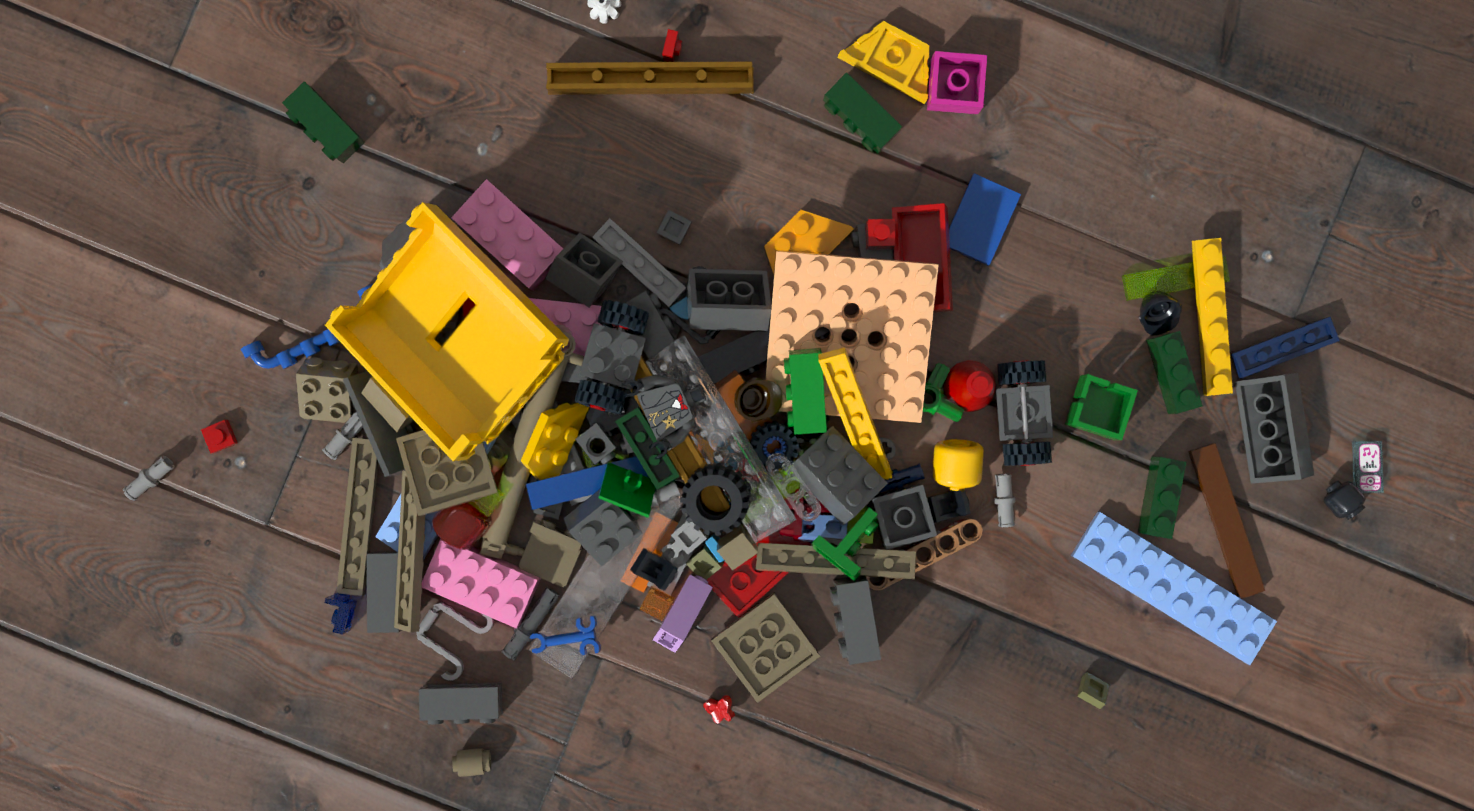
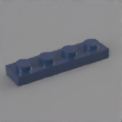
M1326 317L1230 355L1239 378H1244L1340 340L1331 317Z

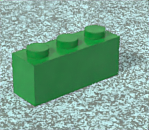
M821 348L789 350V358H784L785 374H790L791 384H786L787 401L792 400L793 409L787 411L788 427L794 426V434L827 432L823 371L819 363V354H822Z

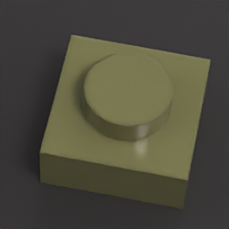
M707 545L691 556L686 562L688 567L697 576L705 580L721 569L724 564L723 562H718Z
M1086 672L1081 678L1077 697L1101 709L1106 704L1110 684Z

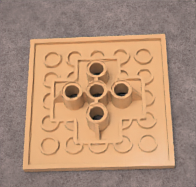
M776 251L765 380L775 382L782 390V405L779 411L787 412L793 410L792 400L787 401L786 384H791L790 374H785L784 358H789V350L821 348V352L825 353L845 347L848 356L853 358L851 365L872 419L921 423L938 264ZM849 303H856L858 311L854 315H847L844 313L845 306ZM820 327H826L830 333L827 338L819 339L815 336L816 330ZM847 329H852L856 332L855 338L851 341H844L841 338L842 333ZM874 331L880 332L882 334L881 340L878 343H870L868 341L870 333ZM823 373L825 414L840 416Z

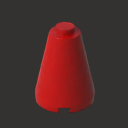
M973 360L962 361L954 365L944 382V391L948 400L963 408L965 412H974L986 407L993 399L996 390V382L991 370L983 363Z

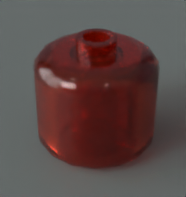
M478 499L440 510L432 519L433 529L445 544L460 550L471 549L492 523L490 511Z

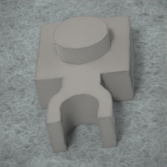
M686 521L671 534L675 542H671L661 549L662 553L668 548L674 550L675 555L669 560L671 563L681 555L682 549L689 555L709 537L704 534L703 529L700 528L697 531L693 528L695 526L693 522L688 523Z

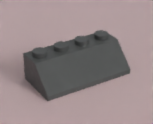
M368 371L344 378L343 382L384 476L389 477L402 474L405 468L396 438L415 433L416 429L413 422L396 432L365 398L362 391L369 379L373 377Z
M1298 372L1236 381L1235 386L1251 484L1301 480L1314 476Z

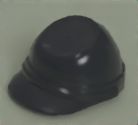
M1163 291L1148 293L1142 300L1140 316L1138 317L1146 333L1158 335L1174 329L1179 323L1182 304H1179L1177 299Z

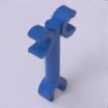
M590 616L591 624L589 627L583 625L582 617L577 618L576 626L580 630L578 632L545 636L543 633L532 634L530 639L538 638L541 641V646L532 649V653H541L549 646L582 642L579 648L581 655L587 654L586 646L588 644H592L595 653H599L601 651V644L596 640V616Z

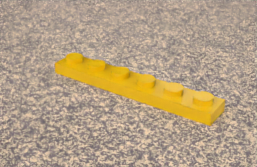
M1221 238L1192 241L1203 393L1205 396L1233 393Z
M845 347L819 354V363L853 448L884 480L892 478L891 467Z

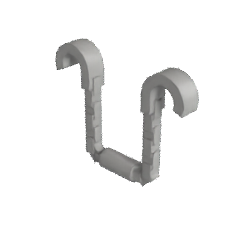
M444 602L434 604V608H430L420 623V629L416 632L417 639L456 665V673L451 674L446 671L441 675L446 680H455L463 673V661L424 634L439 615L438 610H443V612L479 634L488 632L494 625V619L482 614L487 619V626L481 627L465 618L459 612H456L450 606L445 605Z

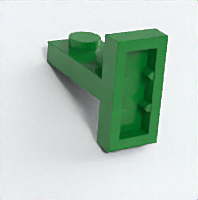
M869 507L836 548L818 535L812 543L813 549L855 581L861 574V568L851 561L848 555L853 557L862 546L859 543L865 535L871 536L879 525L876 523L878 514Z

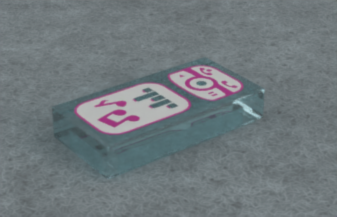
M1352 441L1354 485L1361 493H1384L1382 441Z

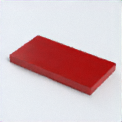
M780 510L755 532L759 540L757 547L758 543L813 546L810 542L794 541V537L779 534L780 519H788ZM756 554L734 570L723 561L722 568L710 576L707 582L708 585L713 587L712 590L740 618L789 572L757 570Z

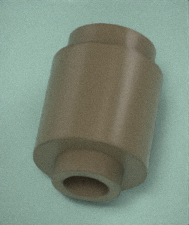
M483 748L458 750L457 756L452 758L453 772H458L459 777L484 775L485 772L491 771L490 750H484Z

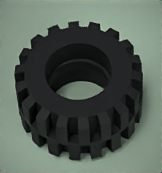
M711 463L706 464L704 468L700 467L684 485L683 494L680 498V503H683L681 510L683 514H687L686 521L695 524L693 527L695 530L699 531L701 528L705 530L704 534L706 535L715 532V536H718L724 531L726 533L731 532L745 518L751 503V490H748L749 483L747 479H742L743 474L739 470L737 473L733 471V466L728 465L724 467L723 463H716L714 466ZM713 485L722 487L730 495V508L722 512L708 509L701 498L702 490Z

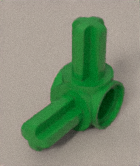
M937 363L925 384V393L932 396L933 403H923V412H929L933 415L937 412L958 422L964 413V409L944 399V394L941 390L950 372V368L944 364Z

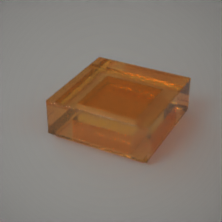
M651 586L639 610L663 621L674 597Z

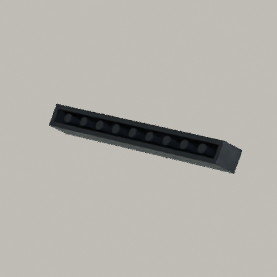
M770 325L768 326V331H754L658 375L672 377L677 383L683 382L686 391L700 386L704 394L712 391L710 389L711 386L734 370L738 373L744 372L745 376L760 370L759 364L767 361ZM820 327L816 330L815 336L819 339H825L830 331L826 327ZM626 389L623 390V391H625L627 394L631 393L630 390H626ZM634 396L626 397L624 403L625 412L623 414L612 416L608 415L607 411L589 407L586 417L591 427L595 423H599L609 437L618 434L616 429L619 427L615 421L634 409L640 408Z

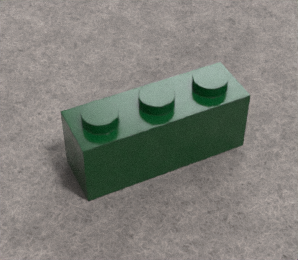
M847 72L824 95V107L833 116L836 114L844 120V127L852 134L856 132L862 138V144L871 152L875 150L879 154L902 129V126Z
M305 81L282 102L288 109L286 115L296 124L301 122L306 127L303 132L314 143L318 140L324 146L322 152L332 161L337 159L344 164L365 143Z
M1172 332L1146 340L1168 414H1178L1202 407L1203 405L1181 332Z
M638 407L615 421L657 490L681 476L668 453L660 459H654L660 455L661 451L656 446L649 450V446L657 440L641 408Z
M1151 456L1138 533L1167 539L1173 538L1186 467L1185 461Z

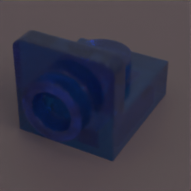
M335 592L334 595L326 597L324 603L339 607L333 613L331 624L334 625L333 633L343 635L350 631L357 601L350 599L348 594Z

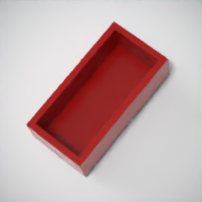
M945 203L893 207L892 219H895L894 260L937 263L938 274L933 312L953 311L948 207Z

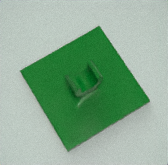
M608 462L598 499L648 518L650 516L655 486L651 479L643 476V474H637L632 472V470H627Z

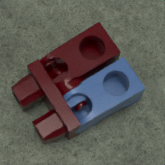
M796 489L795 494L781 495L780 511H795L794 519H780V535L794 537V541L813 542L820 535L826 541L835 543V545H839L847 535V523L842 525L809 490Z

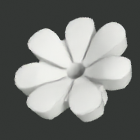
M588 0V7L593 8L590 11V17L592 19L599 17L601 23H607L608 16L612 19H617L619 13L615 8L621 6V1Z

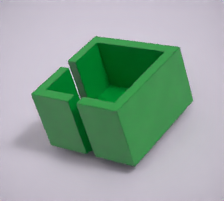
M1089 374L1080 375L1073 398L1078 400L1077 402H1071L1065 425L1112 440H1122L1138 390L1117 383L1110 384L1108 380Z

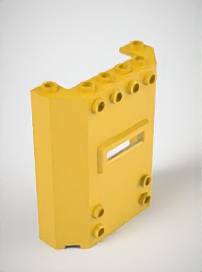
M422 202L413 209L410 219L406 222L409 227L416 228L409 235L407 243L403 248L395 252L391 263L387 268L379 272L377 280L371 288L363 292L359 303L356 306L340 305L334 309L330 315L331 318L325 326L454 462L467 460L475 454L474 449L483 441L489 444L499 436L563 361L565 354L561 349L568 345L569 338L437 205ZM469 297L476 305L441 346L435 340L436 336Z

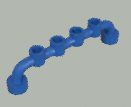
M373 284L368 285L357 291L360 299L363 292L368 288H371ZM327 329L290 349L278 353L272 358H265L261 355L260 352L265 349L260 340L241 348L245 359L251 357L255 364L262 368L270 369L281 365L283 369H286L298 363L295 357L305 354L306 358L321 351L320 345L328 342L329 346H332L340 341Z

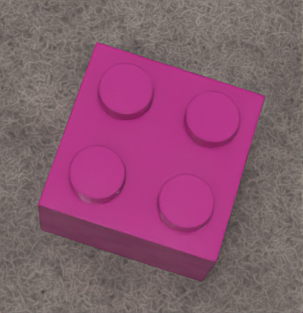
M935 51L930 60L927 110L979 114L984 104L987 55Z

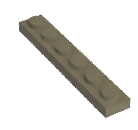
M364 438L352 439L336 592L359 596L365 595L367 554L370 551L379 465L369 439Z
M402 471L394 628L411 633L419 631L421 619L420 606L426 515L418 516L406 472Z
M758 543L757 570L845 575L815 551L813 546ZM860 548L853 557L848 555V558L861 568L859 576L915 579L916 551Z

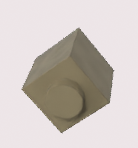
M740 524L718 540L717 552L729 567L734 570L758 553L757 542L759 540L751 529L746 530Z

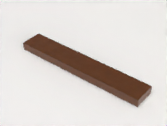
M1216 443L1188 451L1237 597L1243 599L1264 592L1265 588Z

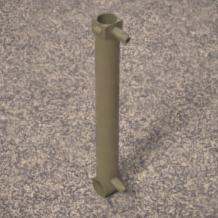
M556 325L569 338L568 345L561 349L565 354L564 359L525 404L497 488L498 493L495 494L478 545L481 555L502 559L503 554L523 556L525 551L524 548L507 543L530 475V469L524 466L521 459L541 412L553 407L567 363L582 366L584 359L583 355L573 353L576 346L575 339L569 328L564 325Z

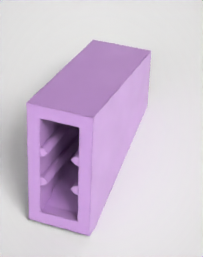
M689 575L654 636L653 641L673 652L677 651L684 642L713 588L708 585L707 580L700 576Z

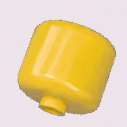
M947 439L937 442L934 447L933 479L938 484L949 487L950 490L954 491L980 484L983 470V446L977 442L962 439Z

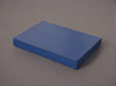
M974 173L949 226L950 249L989 266L1021 194Z

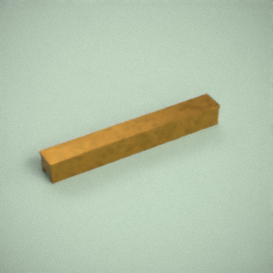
M752 62L546 63V89L548 95L754 93Z
M642 356L635 375V381L653 375ZM635 395L634 398L640 406L641 410L643 411L637 395ZM689 435L682 443L671 450H667L669 457L685 484L700 467L704 468L706 465ZM708 486L702 490L701 498L708 509L722 512L730 508L731 505L719 486Z

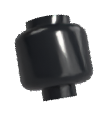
M1337 480L1325 489L1328 494L1324 497V503L1337 518L1345 517L1349 520L1365 509L1363 504L1366 498L1351 481L1341 484Z

